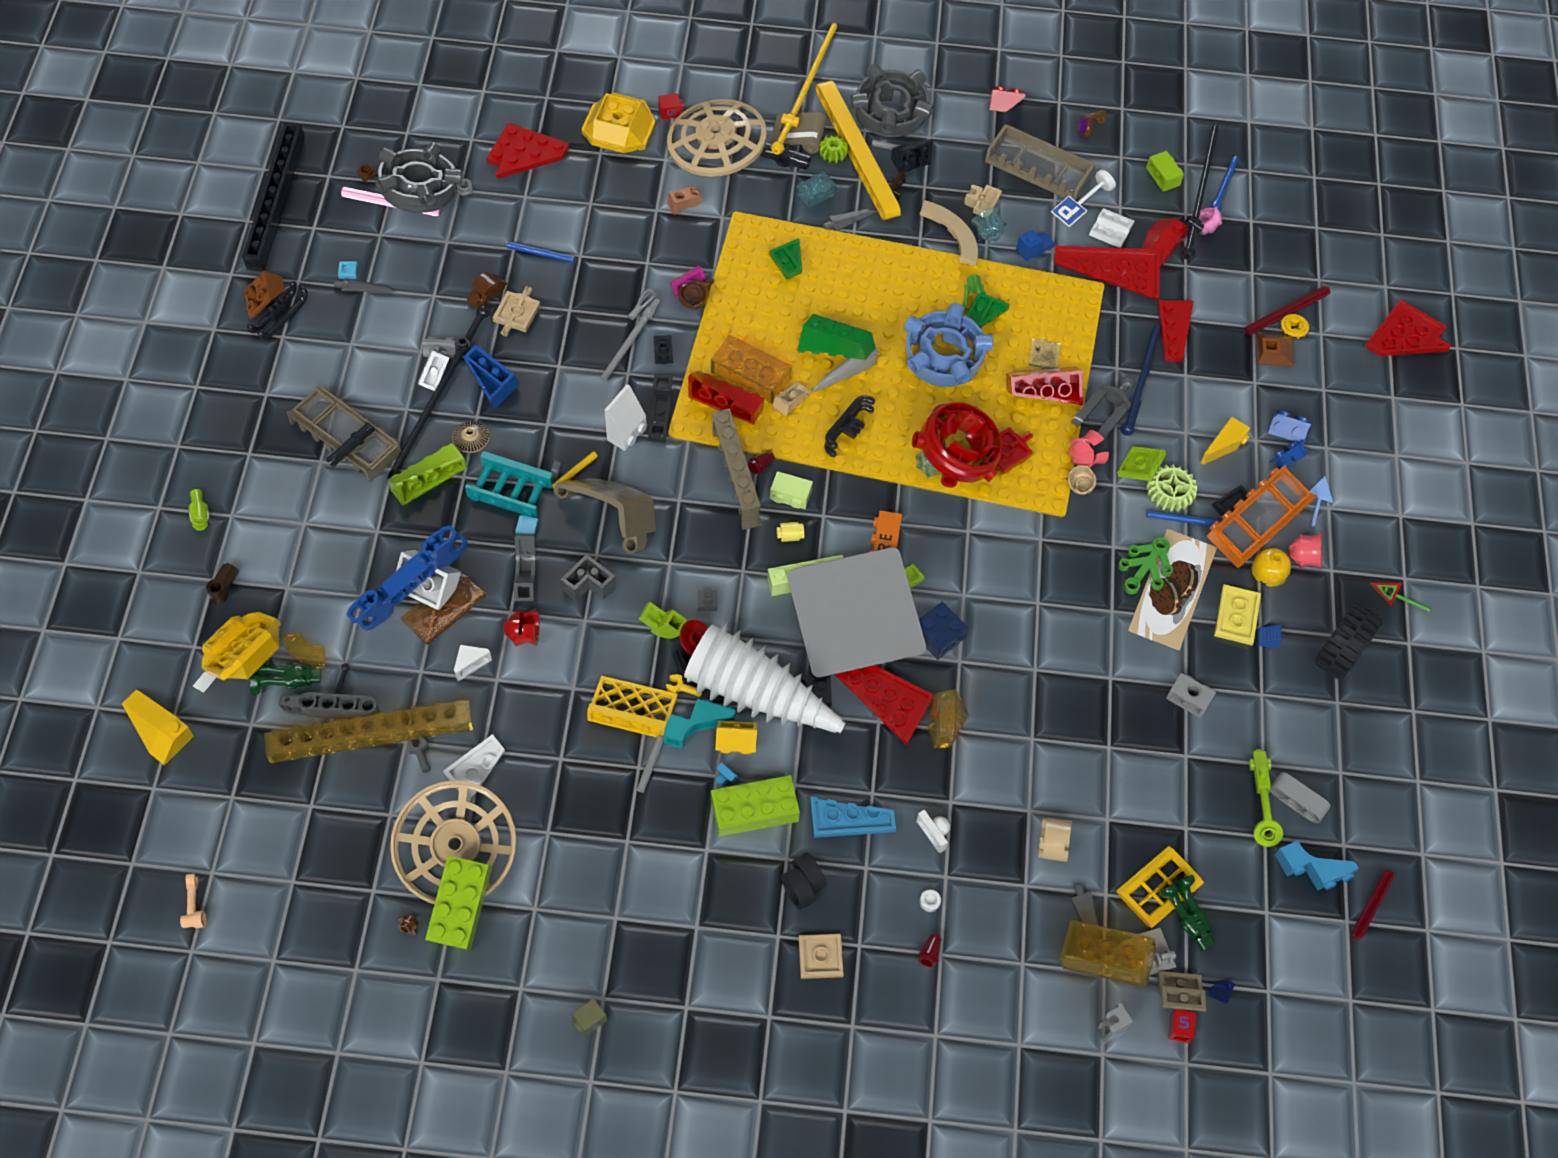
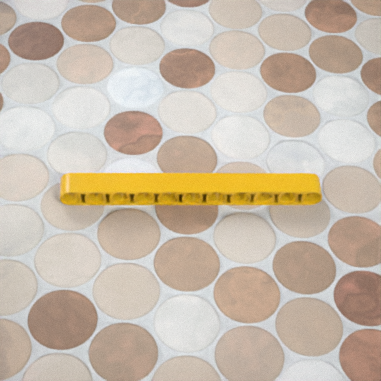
M833 80L816 84L817 96L839 138H844V141L847 143V153L882 220L900 216V206Z

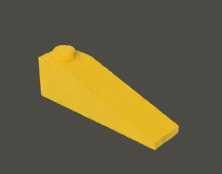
M137 689L122 703L148 752L164 766L194 737L186 724Z

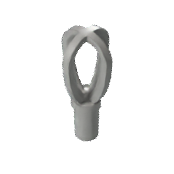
M646 289L641 294L638 303L628 317L634 320L640 312L649 307L652 303L651 300L657 298L656 292L652 289ZM652 294V296L642 305L645 299Z

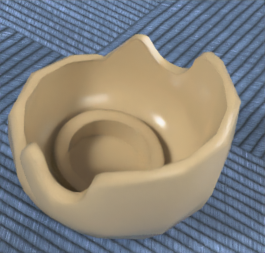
M1075 466L1068 474L1069 487L1074 493L1079 495L1091 493L1096 487V475L1089 466Z

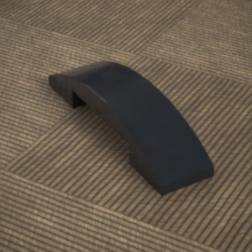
M654 375L648 440L666 442L673 375Z

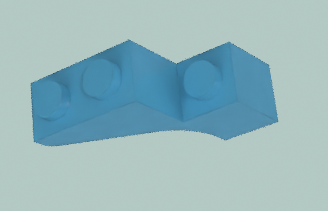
M1298 840L1281 847L1275 854L1287 877L1292 874L1298 876L1306 871L1317 890L1322 888L1329 890L1337 885L1336 882L1341 880L1347 882L1355 877L1354 873L1359 869L1353 861L1316 858L1308 854Z

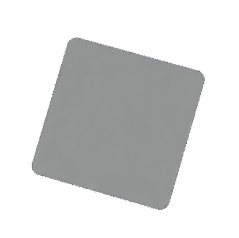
M882 549L800 567L788 572L787 578L811 672L815 677H825L922 655L926 651L922 629L898 549Z

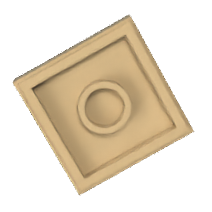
M841 934L799 935L801 979L843 977Z

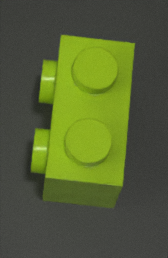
M1167 151L1149 157L1146 169L1163 192L1181 185L1184 176L1183 171Z

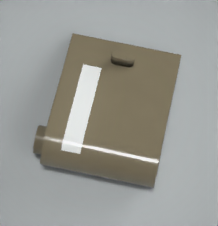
M821 112L797 113L796 117L800 118L798 127L790 128L784 144H802L806 152L810 154L817 153L820 149L827 118ZM777 114L770 140L771 144L778 141L785 124L781 123L783 114Z

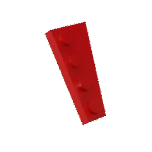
M1158 301L1164 361L1182 362L1193 301Z

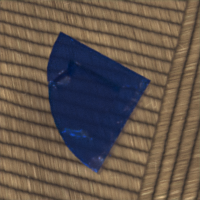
M1230 981L1217 983L1209 989L1206 995L1227 1004L1235 983Z

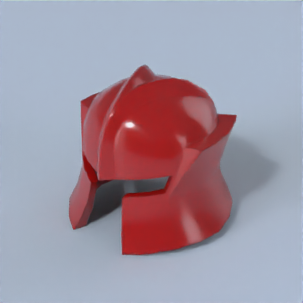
M535 608L527 612L516 611L504 623L505 635L516 647L525 643L537 646L540 629L538 609Z

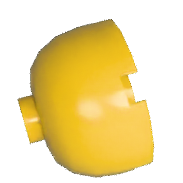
M1267 548L1260 551L1254 558L1251 566L1252 574L1257 581L1267 583L1266 586H1279L1290 575L1291 561L1282 550Z

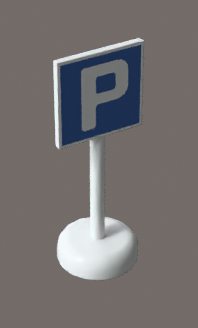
M1099 170L1095 175L1098 184L1078 202L1068 196L1051 213L1068 227L1072 226L1087 212L1081 206L1084 201L1100 187L1105 191H1111L1115 188L1116 184L1113 177L1107 171Z

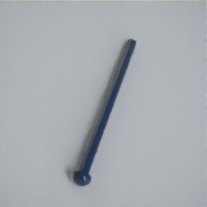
M1160 324L1154 325L1127 420L1120 428L1121 433L1125 436H1130L1134 433L1135 422L1142 402L1140 397L1146 377L1149 374L1150 363L1161 329Z

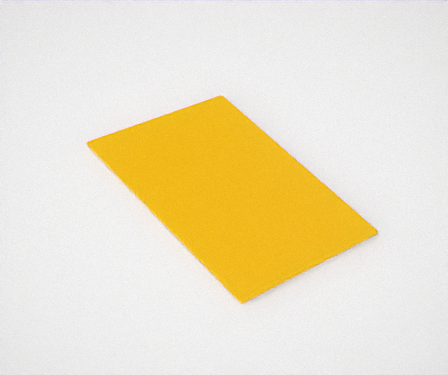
M735 211L732 214L713 278L714 283L710 288L709 298L699 325L668 435L672 438L719 447V437H713L712 413L719 410L688 398V376L699 371L764 398L763 410L754 425L732 416L743 452L760 455L771 451L775 459L1064 517L1070 494L1068 474L1074 467L1068 450L1071 446L1070 441L1079 438L1081 425L1077 427L1071 421L1085 404L1104 284L983 259H977L976 266L959 262L960 255ZM799 238L802 273L786 280L769 256V251ZM970 275H979L986 295L1010 304L1006 312L981 328L984 335H992V351H986L980 370L968 382L953 387L929 384L920 379L908 367L905 350L908 331L904 330L905 323L911 315L919 319L932 312L948 311V307L952 303L963 306L964 285L967 284V278ZM969 291L967 307L963 315H967L978 293ZM812 314H816L872 332L875 347L879 351V354L875 356V365L862 373L814 392L812 389L847 358H844V355L829 356L828 353L816 355L812 354L811 351L798 353L797 349L803 325ZM943 333L935 336V343L932 344V348L938 354L943 356L957 354L961 357L964 355V352L962 353L955 345L942 341ZM965 337L970 349H972L973 342L968 337ZM920 342L916 346L911 345L913 355L919 352ZM1036 346H1037V348H1039V346L1041 347V348H1040V351H1038V353H1037V350H1035V349H1036ZM1052 347L1053 353L1051 354V356H1048V353L1046 352H1050ZM972 349L970 360L977 363L978 360H974ZM1078 367L1082 370L1083 406L1015 396L1007 392L1006 373ZM798 381L808 388L811 394L785 416L773 407L774 399ZM862 395L873 397L875 404L871 406L874 407V412L860 411L855 417L862 421L865 427L861 429V432L857 434L855 439L841 433L835 440L838 444V447L834 449L837 455L835 457L829 456L824 449L825 435L857 397ZM960 402L975 406L986 413L996 424L999 432L1010 427L1016 434L1022 436L1030 431V434H1033V438L1026 441V444L1033 451V454L1030 458L1005 474L999 470L990 482H987L985 479L971 483L958 481L955 487L948 488L941 484L942 473L932 466L923 450L912 447V437L916 431H921L922 425L936 406ZM957 430L956 434H951L945 440L946 448L952 442L957 441L962 447L972 450L969 442L965 439L966 433L961 430ZM985 456L982 460L969 465L980 466V462L987 459V456Z

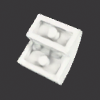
M1103 208L1089 236L1121 248L1135 221Z

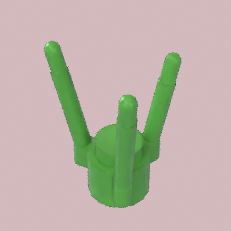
M970 275L967 278V284L964 285V312L967 307L969 291L986 294L979 275Z

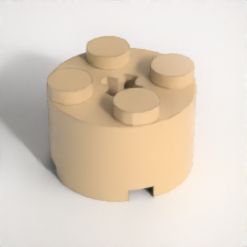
M1043 818L1038 857L1067 862L1072 821Z

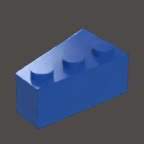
M476 344L463 357L494 410L519 385L514 373Z

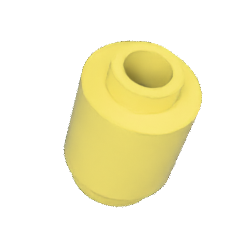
M780 523V527L776 528L777 538H781V542L804 539L803 523Z

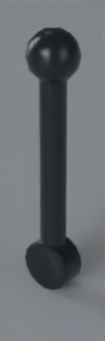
M344 663L341 666L342 673L334 694H339L345 674L350 669L348 663Z

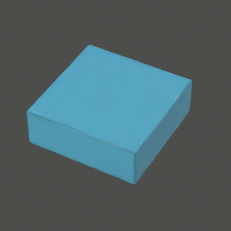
M340 261L339 279H357L358 262Z
M520 515L515 531L516 534H536L539 523L538 518Z

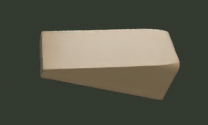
M797 381L775 397L773 407L786 416L811 394V391Z

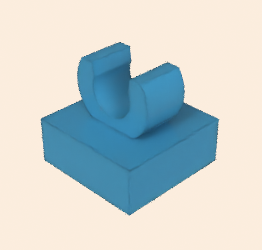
M722 762L716 768L722 773L715 780L720 786L725 787L729 780L734 784L739 781L740 777Z

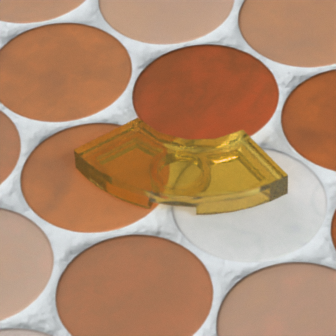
M302 632L282 635L284 645L293 658L306 666L326 667L325 649L323 646L309 644L304 639Z

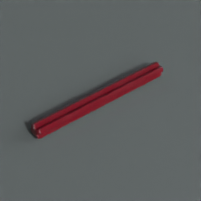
M1323 286L1245 327V333L1251 336L1282 320L1285 316L1293 314L1330 295V288Z

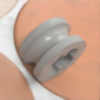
M463 178L461 179V185L456 184L457 192L462 196H467L473 191L472 183L469 179Z

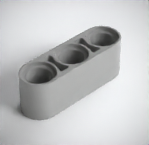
M1284 772L1278 775L1270 787L1272 795L1313 823H1320L1331 807L1326 799Z

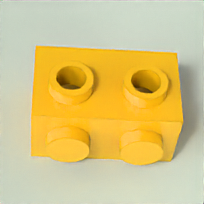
M718 720L715 750L722 753H731L732 751L740 752L741 754L756 753L758 723Z

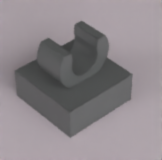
M698 590V611H717V590Z

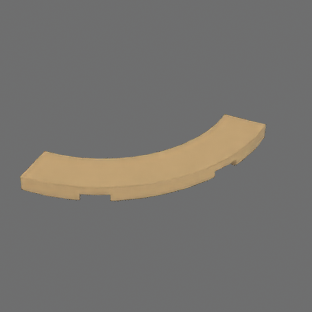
M924 200L920 215L945 225L959 243V262L976 266L978 246L970 228L962 219L948 209Z

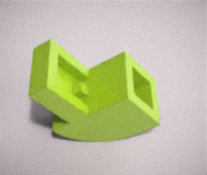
M651 602L646 603L638 618L652 628L650 632L666 639L680 636L681 627L687 622V619L673 609L664 612Z

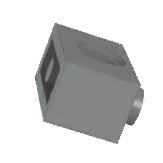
M1180 673L1166 699L1202 718L1216 692L1209 686L1195 681L1191 676ZM1188 692L1194 693L1195 696L1190 695Z

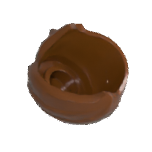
M694 279L690 283L683 284L678 290L679 301L687 309H700L709 298L708 291L714 283V279L704 282Z

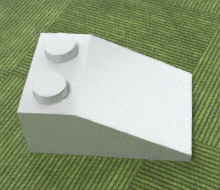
M626 385L605 409L607 441L624 451L629 446H632L638 435L644 433L647 428L646 415L629 385Z

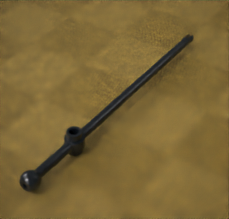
M1214 125L1211 130L1193 216L1189 215L1184 222L1189 229L1186 247L1182 249L1181 255L1187 260L1192 259L1195 255L1193 244L1196 232L1200 233L1204 228V224L1201 223L1199 216L1218 133L1217 125Z
M486 305L477 307V316L466 336L458 338L456 343L457 352L388 473V480L398 473L462 356H465L471 349L470 342L482 320L490 315V309Z

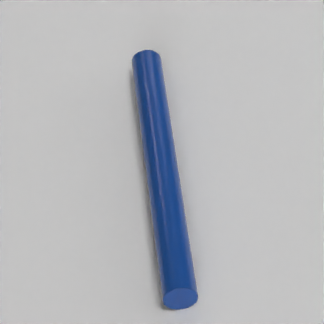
M510 241L507 243V248L570 263L575 262V256Z
M1147 510L1146 517L1206 526H1212L1216 521L1222 522V520L1152 510Z

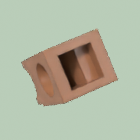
M686 187L669 192L667 205L673 215H676L682 209L698 206L702 202V197L695 187Z

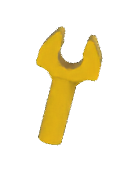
M678 674L670 675V681L677 683L676 686L666 684L668 692L677 694L683 691L700 698L703 694V691L697 694L696 687L684 684L682 676Z

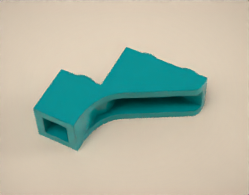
M697 699L690 720L683 715H670L663 734L664 744L683 749L686 740L694 732L716 728L718 720L734 721L735 709L728 705L724 707V705L714 704L707 699Z

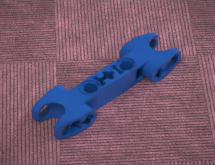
M451 525L439 529L423 542L422 551L414 555L386 579L375 591L368 590L364 592L348 609V618L353 623H359L365 631L375 628L392 615L394 606L402 601L429 578L440 566L446 567L454 562L466 549L468 541L462 534H458ZM447 531H451L452 536L449 539L444 540V533ZM461 539L462 545L459 548H453L452 544L456 540ZM358 608L362 609L363 613L359 617L354 618L353 612ZM372 616V623L365 625V619Z

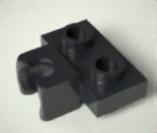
M811 669V675H802V684L806 688L813 685L811 692L819 699L822 698L824 704L832 706L831 675L815 677Z

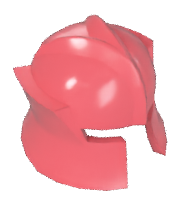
M1090 430L1084 437L1072 439L1068 450L1072 458V464L1092 467L1094 464L1106 463L1109 452L1097 453L1095 456L1094 450L1089 444L1090 442L1095 446L1103 441L1104 438L1098 432Z
M1321 532L1312 536L1299 534V537L1288 548L1289 557L1299 565V568L1314 566L1322 569Z

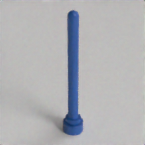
M1233 156L1215 200L1209 203L1208 208L1217 207L1221 212V201L1239 161L1238 156Z

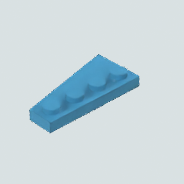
M810 796L814 838L891 833L896 831L894 810L872 806H857L854 803L844 804L838 803L835 800L828 799L826 801Z

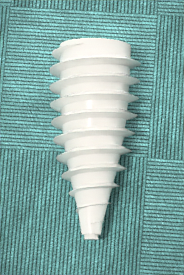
M728 622L721 628L712 624L707 629L697 645L684 674L688 683L691 681L697 683V694H700L707 688L711 690V701L719 695L724 696V707L734 701L738 703V713L746 707L752 708V718L760 712L766 713V723L774 717L781 718L782 726L788 721L797 722L798 727L806 724L813 726V728L817 727L833 733L842 732L846 724L843 718L824 704L822 698L819 699L811 692L813 685L806 688L802 684V673L794 677L789 672L790 663L782 668L777 663L778 654L771 659L765 655L766 645L760 650H756L753 648V638L746 643L741 641V630L732 636L727 632Z

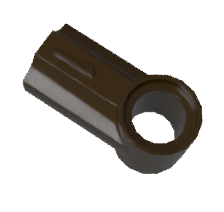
M223 564L215 578L206 585L210 599L214 603H223L228 598V590L239 574L238 568L232 564Z

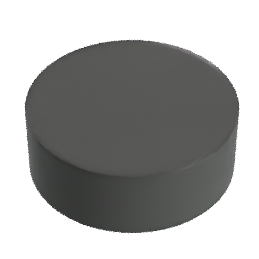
M557 460L554 461L551 469L553 479L555 480L559 478L562 468V462Z

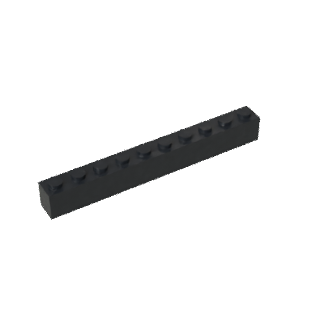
M284 122L242 255L247 270L261 272L265 270L305 140L301 124Z

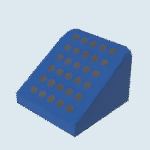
M1281 625L1258 628V646L1279 647L1281 643Z

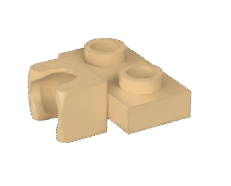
M971 185L970 194H966L964 203L974 208L973 213L989 219L1001 197L1002 190L986 185L983 190L979 186Z

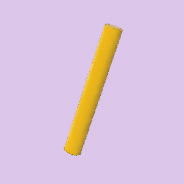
M594 451L553 483V489L558 482L568 481L594 461L598 455Z

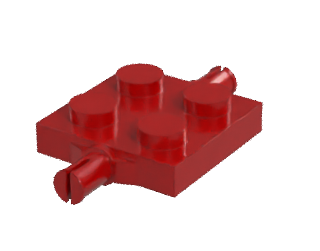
M1010 427L1000 432L1003 450L996 466L1003 474L1032 456L1033 451L1026 444V441L1033 438V434H1030V431L1022 436L1016 434Z

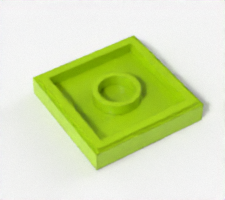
M1132 446L1117 474L1122 478L1152 481L1166 456V452L1162 449Z

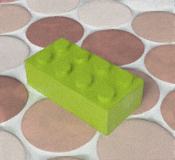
M791 775L711 790V803L719 837L799 822L800 812Z
M447 856L425 940L471 951L493 867L488 864Z

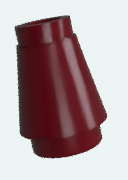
M771 451L750 458L748 462L750 472L755 475L761 474L775 460V456Z
M931 934L919 952V963L923 966L932 968L938 963L942 941L940 936Z

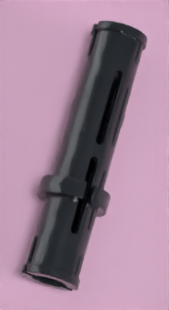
M366 422L357 432H353L345 443L327 457L326 461L329 463L335 458L330 463L332 467H335L358 445L361 446L369 435L375 432L374 427L367 430L371 424Z

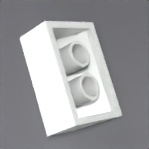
M416 550L401 552L396 571L419 552ZM440 566L408 596L440 610L456 590L461 571L450 566Z

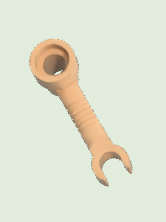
M195 873L186 875L187 915H182L180 918L182 928L194 927L197 929L206 927L205 911H196V890L198 889L199 879L195 877Z

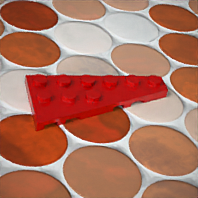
M1055 246L1054 265L1148 298L1159 300L1160 249Z
M876 665L834 674L906 745H908L934 698L933 694Z

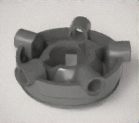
M872 64L866 70L868 76L861 81L856 94H851L850 97L851 107L856 109V114L861 124L872 133L889 138L903 137L913 133L920 128L925 119L930 118L934 105L929 104V93L923 84L926 81V76L919 69L909 74L899 70H882L878 64ZM894 90H898L901 93L899 103L903 104L904 110L901 112H897L895 108L886 107L881 103V101L885 100L892 101ZM869 93H872V95H871V97H870V100H869V102H868V97H867V95H868Z
M433 142L429 143L424 150L409 149L395 152L385 147L379 155L381 164L375 183L378 191L392 206L407 212L427 213L438 210L451 201L455 193L456 184L461 185L462 169H455L447 158L440 155V146Z

